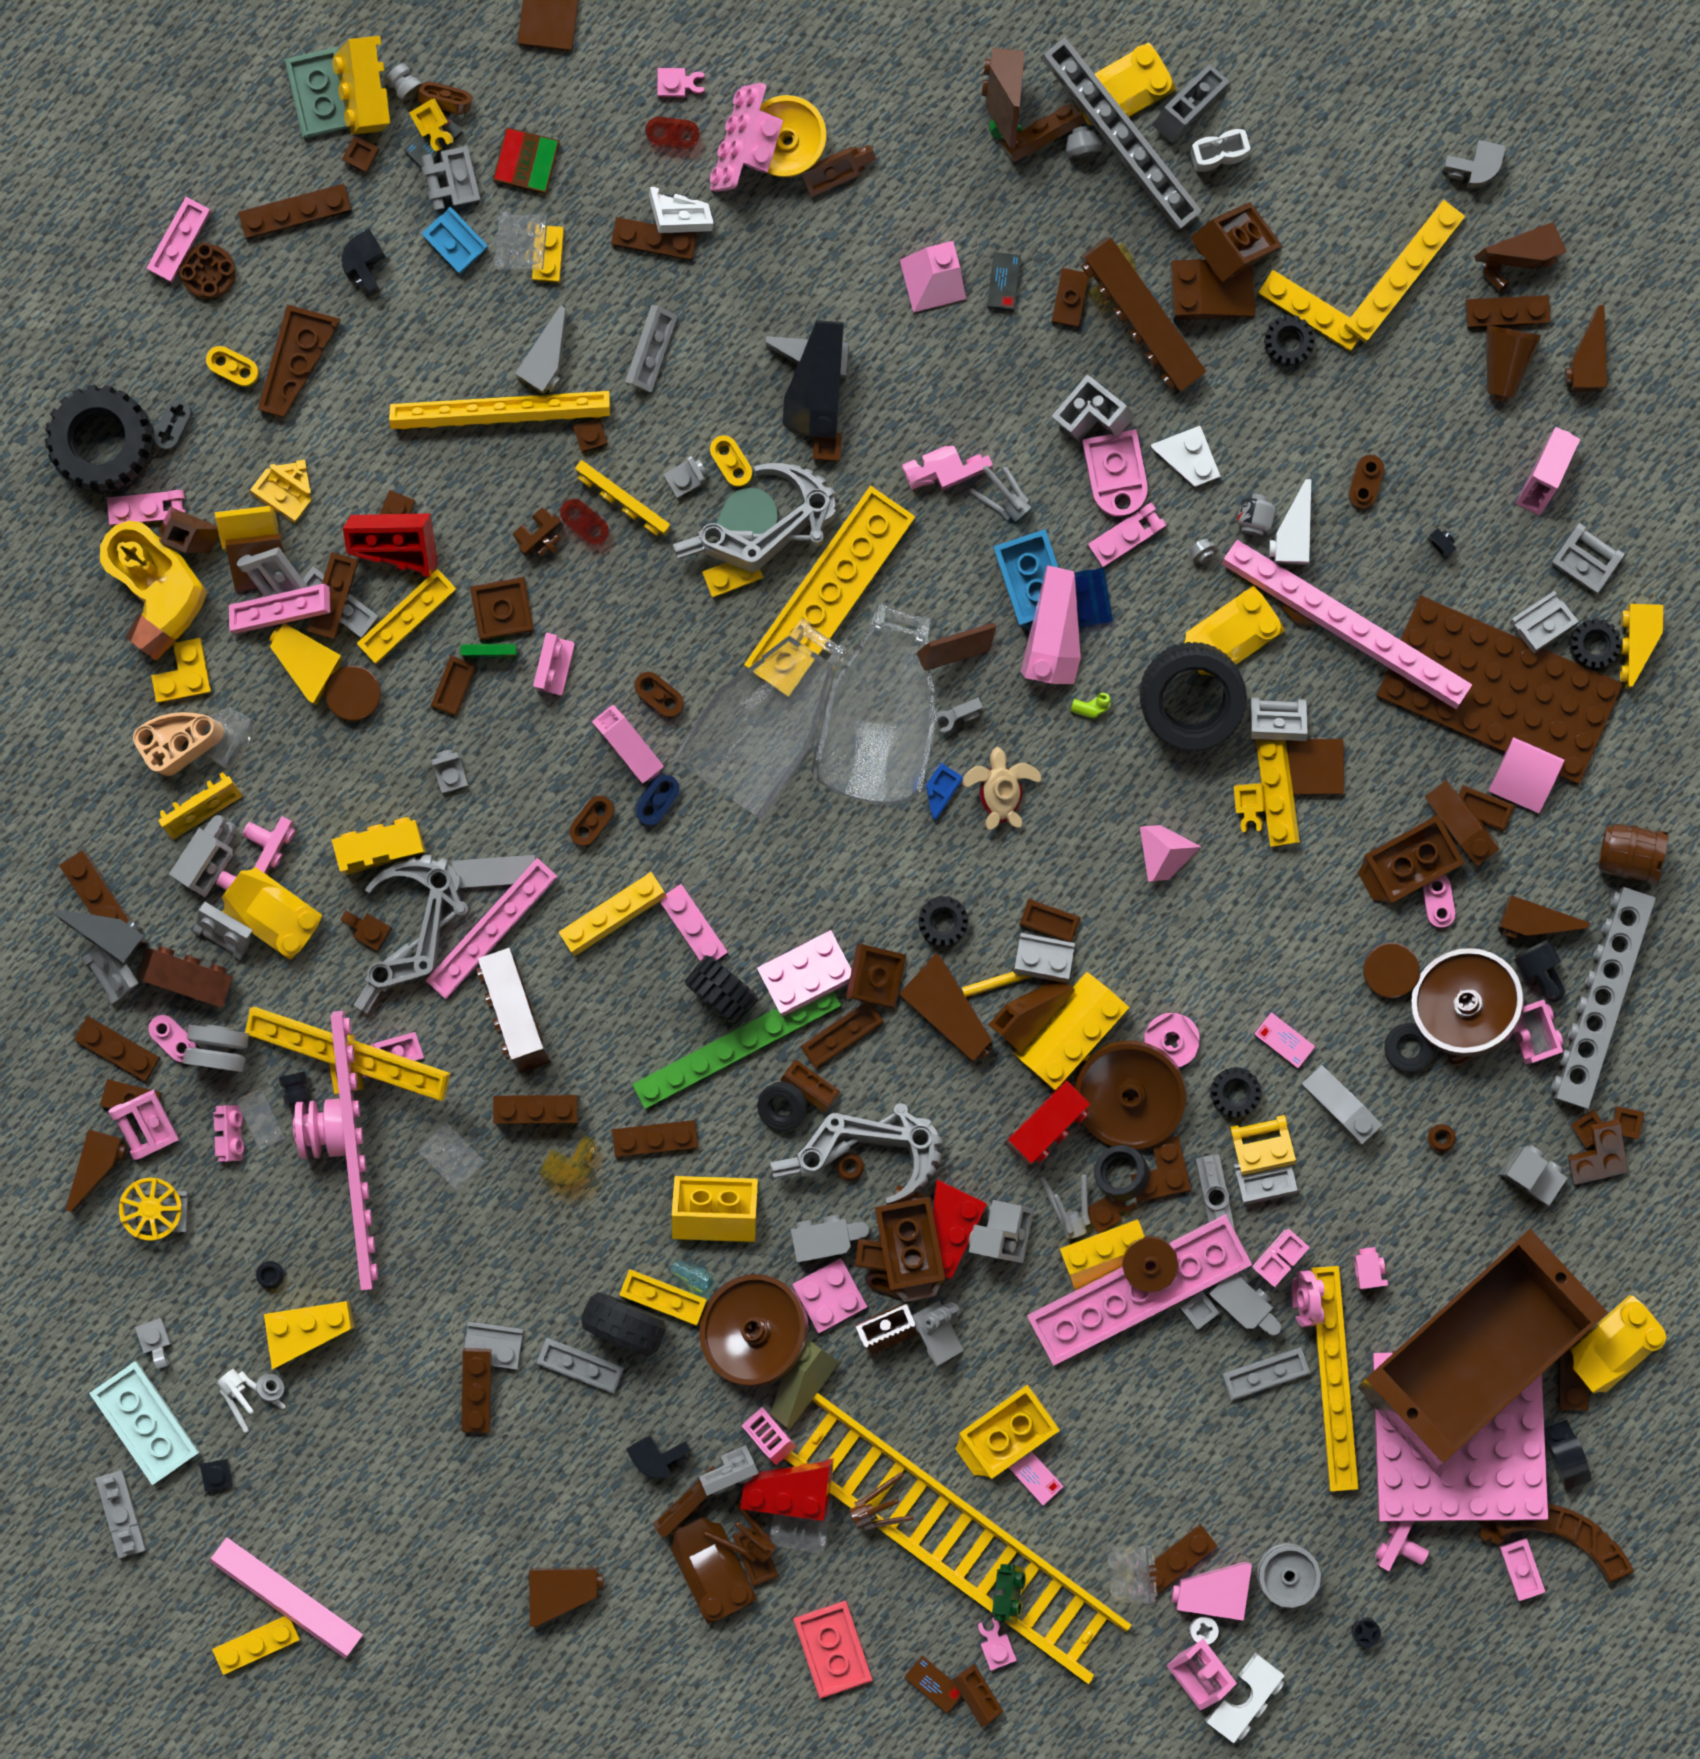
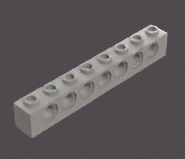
M1066 37L1040 57L1176 231L1202 212Z
M1625 887L1620 888L1619 892L1613 893L1609 907L1613 908L1610 919H1605L1601 934H1605L1602 945L1597 944L1593 954V960L1596 961L1594 971L1589 970L1585 979L1584 986L1588 987L1585 998L1580 997L1577 1004L1576 1012L1580 1013L1577 1024L1572 1023L1569 1029L1567 1039H1570L1571 1043L1568 1050H1563L1559 1065L1563 1066L1560 1077L1555 1076L1551 1086V1092H1554L1553 1099L1583 1109H1589L1656 897ZM1623 911H1628L1633 916V922L1630 926L1623 925L1620 920V915ZM1615 937H1619L1624 941L1625 947L1622 952H1616L1612 948V940ZM1607 963L1614 965L1616 968V975L1612 979L1607 978L1603 972V968ZM1599 989L1605 991L1608 995V1000L1604 1005L1598 1004L1595 1000V994ZM1590 1016H1595L1599 1020V1028L1595 1032L1589 1030L1586 1024ZM1582 1042H1586L1591 1047V1053L1587 1058H1583L1578 1053V1047ZM1575 1068L1579 1069L1583 1075L1582 1081L1579 1084H1574L1570 1080V1072Z

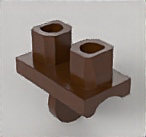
M542 507L532 516V519L540 526L533 535L524 525L520 526L513 533L517 543L520 545V551L525 556L530 554L542 542L543 545L536 550L541 557L549 550L554 555L559 552L554 545L562 538L557 533L549 540L547 537L558 529L562 522L556 514L552 516L551 513Z

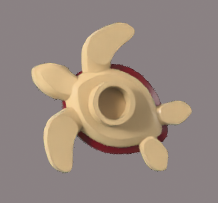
M998 746L990 754L991 768L987 769L983 766L971 768L964 775L962 783L964 787H969L974 783L980 782V800L984 809L989 814L985 821L986 829L991 830L997 827L998 823L1008 821L1009 825L1019 828L1022 826V819L1015 813L1023 796L1022 784L1019 779L1025 778L1034 782H1040L1041 775L1035 767L1027 763H1018L1010 769L1006 768V754Z

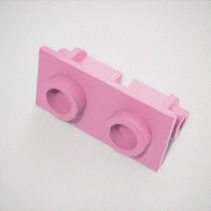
M240 1105L216 1106V1112H213L214 1131H223V1136L215 1137V1156H218V1162L241 1161L244 1143L241 1139L243 1116L240 1112Z

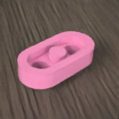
M1445 875L1422 887L1427 919L1431 925L1437 928L1449 926L1455 918L1451 884ZM1434 881L1441 883L1442 888L1440 891L1433 890L1432 884ZM1440 908L1446 911L1444 919H1440L1437 916V910Z
M159 1015L150 1022V1036L174 1060L183 1062L184 1053L181 1054L178 1051L180 1043H185L187 1048H197V1043L190 1042L187 1039V1032L170 1016ZM160 1024L167 1026L166 1033L160 1034L158 1032Z

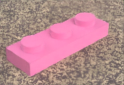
M185 197L148 264L147 270L172 283L187 253L191 250L211 214V210Z
M682 884L666 894L667 897L660 901L700 961L705 955L712 956L718 960L728 953Z

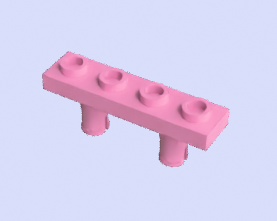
M281 816L276 828L272 832L248 822L242 833V836L263 847V852L255 867L268 875L271 867L275 869L283 856V854L279 853L284 843H290L296 831L293 829L295 823ZM222 871L216 885L227 890L236 876Z
M1391 1522L1388 1528V1533L1391 1536L1387 1544L1381 1543L1375 1555V1558L1379 1559L1377 1562L1378 1566L1390 1571L1396 1557L1399 1555L1423 1565L1429 1551L1407 1539V1535L1414 1522Z

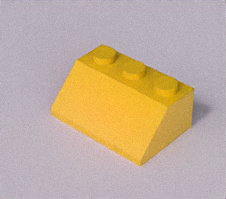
M675 1176L672 1205V1239L755 1242L758 1179Z
M1138 1219L1059 1248L1074 1291L1123 1267L1122 1260L1127 1247L1133 1241L1145 1237Z

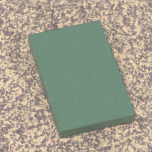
M338 47L284 59L303 139L350 129V127L346 126L344 120V101L340 99L338 94V75L334 73L332 67V59L339 51Z

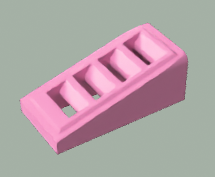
M763 1407L742 1425L775 1465L797 1447ZM764 1417L765 1420L753 1430L751 1427ZM770 1424L771 1427L759 1437L757 1434ZM775 1431L776 1434L764 1443L763 1441ZM781 1438L782 1440L770 1450L769 1447Z

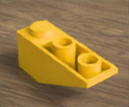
M1629 604L1626 606V611L1621 613V627H1625V638L1621 639L1620 653L1625 655V666L1620 667V682H1624V689L1633 687L1663 633V605Z

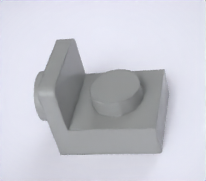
M690 456L686 462L663 475L678 499L705 484L703 476L707 472L700 459L695 462L693 457Z
M452 750L442 751L436 754V759L431 760L442 794L469 786L458 752L452 753Z

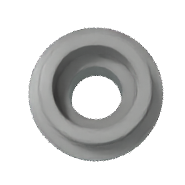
M1208 539L1198 541L1189 550L1192 555L1191 560L1194 563L1200 562L1201 564L1208 562L1215 555V544L1209 542Z
M266 1374L257 1381L256 1392L262 1400L273 1402L282 1396L284 1384L278 1376ZM266 1384H273L275 1386V1390H268L266 1388Z

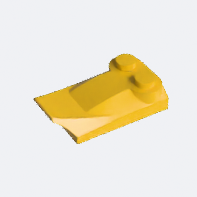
M1150 43L1138 46L1130 54L1095 73L1099 81L1129 118L1176 92V87L1168 70ZM1079 108L1087 124L1093 125L1090 122V120L1086 117V115L1082 112V110Z
M1252 586L1187 631L1184 643L1202 642L1215 646L1226 653L1237 665L1285 632V629L1263 595L1255 586ZM1197 670L1200 675H1211L1203 670Z
M255 866L251 870H241L222 896L224 901L223 913L252 929V934L289 960L301 951L318 927L322 914Z
M1629 1295L1569 1349L1573 1354V1370L1593 1394L1597 1392L1606 1393L1651 1352L1662 1348L1667 1339L1666 1333L1650 1311L1634 1296Z
M1027 1384L959 1432V1441L955 1449L974 1476L982 1475L992 1479L1059 1432L1060 1429L1040 1399Z

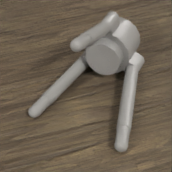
M983 466V470L1007 498L1003 503L1006 509L972 488L969 490L970 494L1000 513L1006 520L1012 518L1016 522L1032 508L1027 503L1029 499L1023 494L1007 467H1003V471L1015 491L1013 495L988 466Z
M1086 1175L1081 1176V1216L1078 1214V1211L1066 1213L1059 1196L1053 1194L1046 1178L1041 1177L1040 1181L1058 1216L1065 1238L1070 1239L1084 1235L1087 1232L1085 1225L1090 1224Z

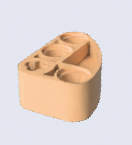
M186 712L170 713L156 717L139 726L133 734V741L151 770L164 776H172L219 743L224 736V728L219 721L206 715ZM210 724V732L204 735L205 727ZM153 734L152 742L147 745L148 737ZM188 740V748L182 751L183 743Z

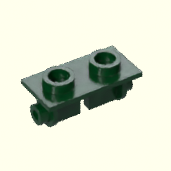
M1000 1564V1569H997L995 1589L1005 1590L1004 1595L994 1594L992 1614L995 1621L1005 1622L1006 1616V1621L1017 1624V1617H1020L1022 1613L1020 1592L1024 1588L1026 1581L1023 1567L1014 1564L1013 1566Z

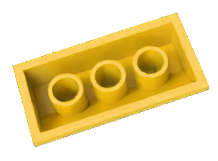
M1088 972L1072 987L1075 989L1073 994L1054 1014L1049 1023L1036 1035L1031 1044L1022 1053L1018 1050L1013 1053L1054 1091L1130 1008Z

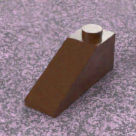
M1551 222L1486 247L1476 254L1474 258L1476 262L1529 269L1543 265L1544 269H1547L1559 263L1558 258L1567 251L1554 223Z
M1599 305L1595 309L1571 359L1569 368H1565V384L1570 385V392L1603 391L1607 387L1604 305Z
M1447 779L1425 796L1454 838L1477 866L1499 850L1498 842Z
M1511 895L1507 898L1497 928L1504 930L1502 935L1518 940L1519 936L1528 937L1583 930L1589 928L1590 922Z
M88 1129L65 1210L70 1212L76 1211L117 1166L118 1160L123 1161L127 1145L123 1144L124 1138Z

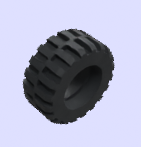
M89 385L87 390L82 391L78 388L72 391L73 396L70 398L64 396L59 401L62 405L58 410L53 408L50 414L52 421L46 424L45 429L48 433V438L45 439V447L49 450L48 457L56 467V470L72 485L86 492L94 491L96 494H105V491L115 493L121 491L120 487L125 485L130 487L135 483L133 480L138 475L142 477L146 472L144 467L147 463H151L153 458L151 450L155 449V441L152 436L154 429L149 422L146 412L127 393L121 390L117 391L113 387L106 385L103 388ZM97 415H109L117 419L123 426L125 431L123 448L113 460L99 465L88 463L80 457L76 450V434L81 425L89 418Z

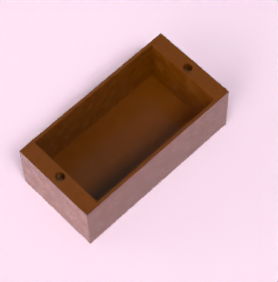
M1529 1229L1366 1377L1357 1388L1391 1423L1397 1432L1404 1437L1418 1455L1425 1460L1429 1467L1435 1471L1608 1312L1538 1236Z

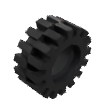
M1285 315V317H1279L1275 322L1271 323L1264 338L1265 352L1269 354L1268 357L1276 361L1275 364H1282L1284 367L1293 365L1295 367L1299 363L1306 361L1315 345V335H1313V329L1307 325L1308 322L1305 319L1302 321L1299 319V316L1290 317V315ZM1286 331L1296 333L1300 339L1299 347L1294 351L1282 349L1279 344V336Z
M1593 618L1577 626L1569 640L1571 644L1569 650L1573 654L1572 658L1575 661L1577 660L1580 665L1591 670L1602 669L1614 662L1617 655L1620 654L1622 640H1619L1620 633L1619 631L1616 632L1613 624H1608V621L1605 619ZM1599 634L1604 638L1606 646L1601 654L1594 655L1587 651L1585 640L1588 635Z
M937 896L930 899L924 904L919 914L920 932L931 944L939 946L953 945L964 936L968 927V914L965 907L957 899L955 900L949 896ZM938 911H948L954 917V925L947 932H940L933 926L932 919Z
M1240 1067L1223 1070L1214 1078L1211 1084L1210 1097L1212 1098L1213 1105L1220 1113L1229 1117H1242L1254 1111L1256 1106H1258L1262 1094L1260 1090L1261 1085L1251 1071ZM1233 1081L1242 1083L1246 1088V1097L1240 1103H1232L1225 1096L1227 1085Z

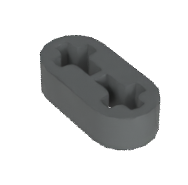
M174 400L166 407L154 432V441L162 450H173L179 444L192 416L191 409L187 403L182 400ZM183 406L184 418L179 416L176 423L173 424L175 415L172 413V410ZM171 426L173 427L171 436L174 439L172 442L167 441L164 445L160 435L161 433L167 434Z

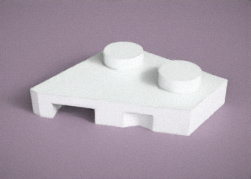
M650 187L649 198L659 233L712 231L714 223L708 203L690 200L678 194L671 198L658 194V188Z
M1201 426L1151 444V449L1160 455L1176 472H1179L1193 487L1220 478Z

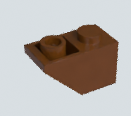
M170 507L159 529V542L185 553H210L219 532L216 525Z

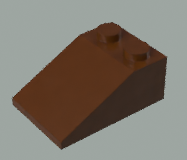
M992 48L991 59H985L984 75L989 76V80L983 79L982 96H987L986 109L1008 146L1015 148L1025 51Z
M1251 202L1213 218L1191 237L1197 252L1204 256L1211 266L1213 274L1220 278L1222 282L1237 276L1282 247Z
M1206 259L1172 260L1170 279L1173 321L1255 317L1252 266L1237 276L1222 282L1220 278L1213 274L1211 266Z

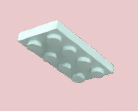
M138 1361L133 1362L89 1393L152 1485L200 1453Z

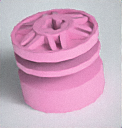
M340 1098L325 1100L323 1112L320 1113L316 1101H310L309 1114H307L305 1102H296L293 1118V1135L300 1159H309L310 1146L314 1158H320L322 1145H326L329 1157L346 1156Z

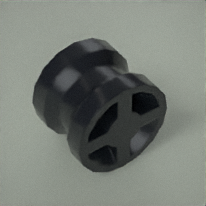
M1362 1617L1357 1619L1352 1625V1637L1359 1645L1371 1647L1379 1642L1381 1630L1374 1620Z

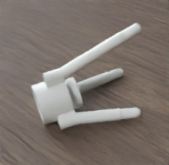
M232 1369L218 1380L217 1385L221 1388L219 1392L226 1399L243 1432L247 1433L249 1429L232 1398L236 1397L249 1414H253V1409L241 1393L246 1388L243 1383L255 1391L256 1383L249 1379L243 1371L238 1374ZM279 1400L272 1402L281 1409L286 1408L285 1404Z

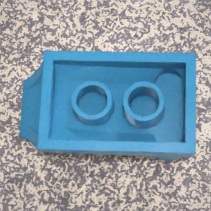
M1046 529L993 546L996 561L1003 576L1018 624L1029 632L1031 631L1046 567L1048 565L1058 568Z

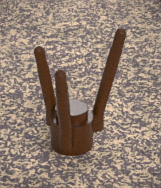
M902 1472L889 1479L863 1499L854 1502L855 1507L849 1510L857 1530L864 1527L868 1531L875 1527L914 1520V1517L910 1515L873 1521L877 1519L876 1513L899 1503L898 1499L874 1508L871 1503L867 1504L904 1476Z
M739 1501L735 1505L758 1533L753 1535L739 1522L735 1524L750 1539L746 1546L750 1549L749 1551L707 1531L704 1532L705 1537L746 1556L752 1562L755 1559L761 1563L765 1562L776 1548V1545L770 1541L771 1537L763 1531L747 1510L741 1509V1502Z

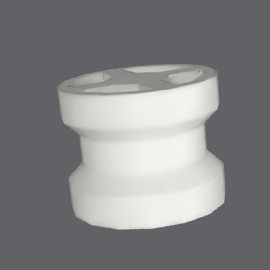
M1200 1615L1195 1617L1190 1623L1189 1630L1194 1641L1199 1642L1201 1639H1204L1209 1645L1218 1637V1626L1211 1617Z

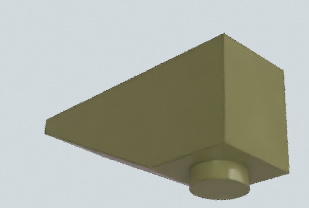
M807 1339L804 1352L798 1363L789 1373L782 1377L771 1415L790 1430L839 1364V1361Z

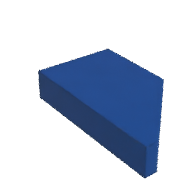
M943 763L939 764L926 784L931 814L934 820H937L963 780V776Z

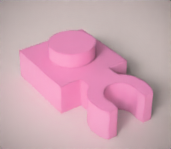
M658 68V97H685V90H691L694 94H703L704 87H696L694 81L696 79H704L705 75L702 72H694L690 76H685V68Z
M994 1617L992 1618L994 1628L990 1631L984 1629L982 1622L978 1623L980 1633L988 1639V1641L982 1642L981 1646L990 1670L1017 1661L1007 1633L1001 1636L998 1635L1000 1626L999 1622L994 1620Z

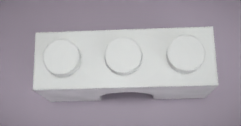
M1256 1652L1239 1673V1676L1250 1685L1251 1694L1249 1699L1241 1705H1233L1222 1698L1205 1719L1209 1725L1233 1743L1237 1738L1242 1740L1251 1728L1248 1725L1254 1716L1260 1717L1267 1707L1265 1703L1271 1693L1275 1696L1284 1684V1681H1282L1283 1673Z

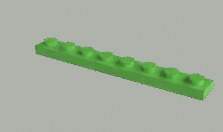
M833 991L784 1017L781 1016L778 1008L632 1085L646 1109L840 1007L841 1004Z

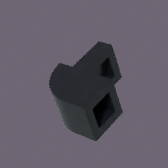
M370 229L358 234L346 244L341 261L347 278L349 279L358 273L359 276L354 279L361 291L368 290L370 295L373 296L380 292V289L367 267L386 256Z
M1564 1420L1544 1428L1545 1442L1551 1452L1556 1472L1565 1490L1592 1481L1584 1451L1568 1421Z
M652 1434L626 1448L636 1468L644 1475L652 1478H664L672 1475L673 1472L668 1464L673 1462L674 1466L684 1462L689 1459L687 1453L692 1450L687 1440L662 1453Z

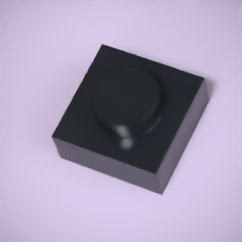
M1437 528L1427 538L1445 559L1456 549L1453 545L1455 543L1454 538L1446 530L1442 532Z
M228 1458L200 1464L205 1492L233 1486Z

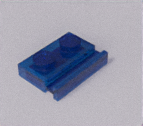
M1104 567L1074 572L1078 628L1113 622Z

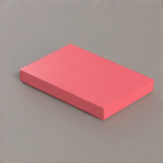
M846 1600L793 1618L819 1699L873 1681Z

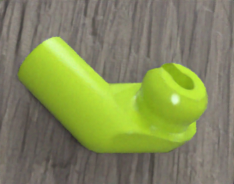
M1100 693L1088 703L1074 699L1070 712L1088 718H1097L1108 711L1111 706V698L1106 693Z

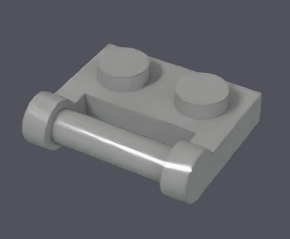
M1578 523L1551 564L1597 594L1623 558L1624 553L1619 549L1615 551L1586 531L1584 525ZM1580 539L1609 559L1607 565L1575 544L1576 541Z
M279 547L254 556L245 555L237 562V566L242 572L248 574L262 593V597L308 587Z
M1257 697L1250 698L1251 739L1307 740V706L1305 699H1297V702L1263 701Z
M204 902L199 909L197 922L192 932L198 936L203 935L232 952L233 957L241 960L249 947L252 929Z
M97 946L82 958L84 964L90 966L108 994L107 999L111 1005L126 997L138 984L137 979L127 964L125 966Z

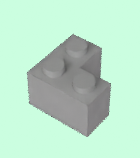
M1087 374L1051 417L1064 431L1080 442L1097 422L1118 437L1135 416L1123 402Z
M1532 1145L1530 1147H1517L1499 1175L1545 1206H1549L1567 1180V1177L1562 1174L1564 1169L1552 1161L1548 1163L1543 1159L1545 1154Z
M993 1200L987 1214V1227L974 1225L973 1231L969 1236V1252L1023 1263L1034 1208Z

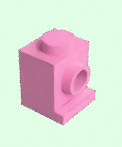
M1376 1247L1359 1249L1360 1254L1353 1255L1357 1288L1387 1286L1388 1281L1381 1279V1274H1385L1383 1257H1378Z

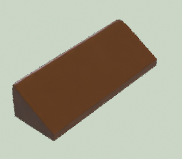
M995 623L986 624L929 642L916 653L923 669L928 671L988 652L992 645L996 625Z

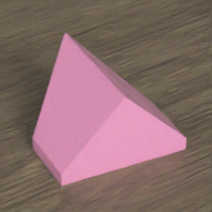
M1161 825L1140 827L1148 882L1169 880L1201 848V846Z

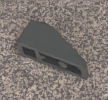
M1209 63L1163 108L1152 126L1171 143L1175 142L1230 81Z
M60 909L55 913L56 918L124 966L145 940L144 936L140 934L143 929L131 920L126 924L121 919Z

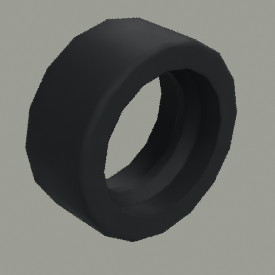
M1125 1145L1112 1146L1098 1157L1094 1166V1178L1098 1187L1110 1198L1126 1201L1139 1196L1145 1190L1150 1179L1149 1167L1146 1160L1134 1148ZM1120 1158L1131 1159L1137 1166L1135 1179L1124 1188L1112 1187L1106 1178L1110 1165Z

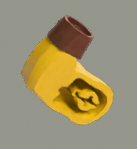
M129 520L115 525L105 535L100 545V562L107 573L125 583L132 593L144 602L142 614L138 613L125 638L151 658L158 661L176 642V639L191 625L202 608L207 590L187 562L174 548L159 542V537L142 522Z

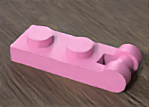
M173 490L160 493L107 497L109 525L115 526L129 520L142 523L164 521L168 512L164 510V502L171 501L173 508L186 513L182 506V500L185 499L184 491Z
M1153 503L1146 505L1088 544V547L1102 568L1167 526L1163 518L1159 519L1155 513L1157 509ZM1146 517L1151 526L1144 530L1139 521Z

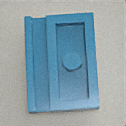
M451 207L421 233L459 275L480 257V254L489 248Z

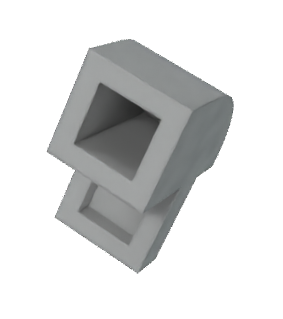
M1478 140L1475 145L1472 161L1447 155L1443 163L1442 172L1448 173V177L1457 180L1468 177L1466 188L1474 189L1485 186L1499 171L1505 146Z

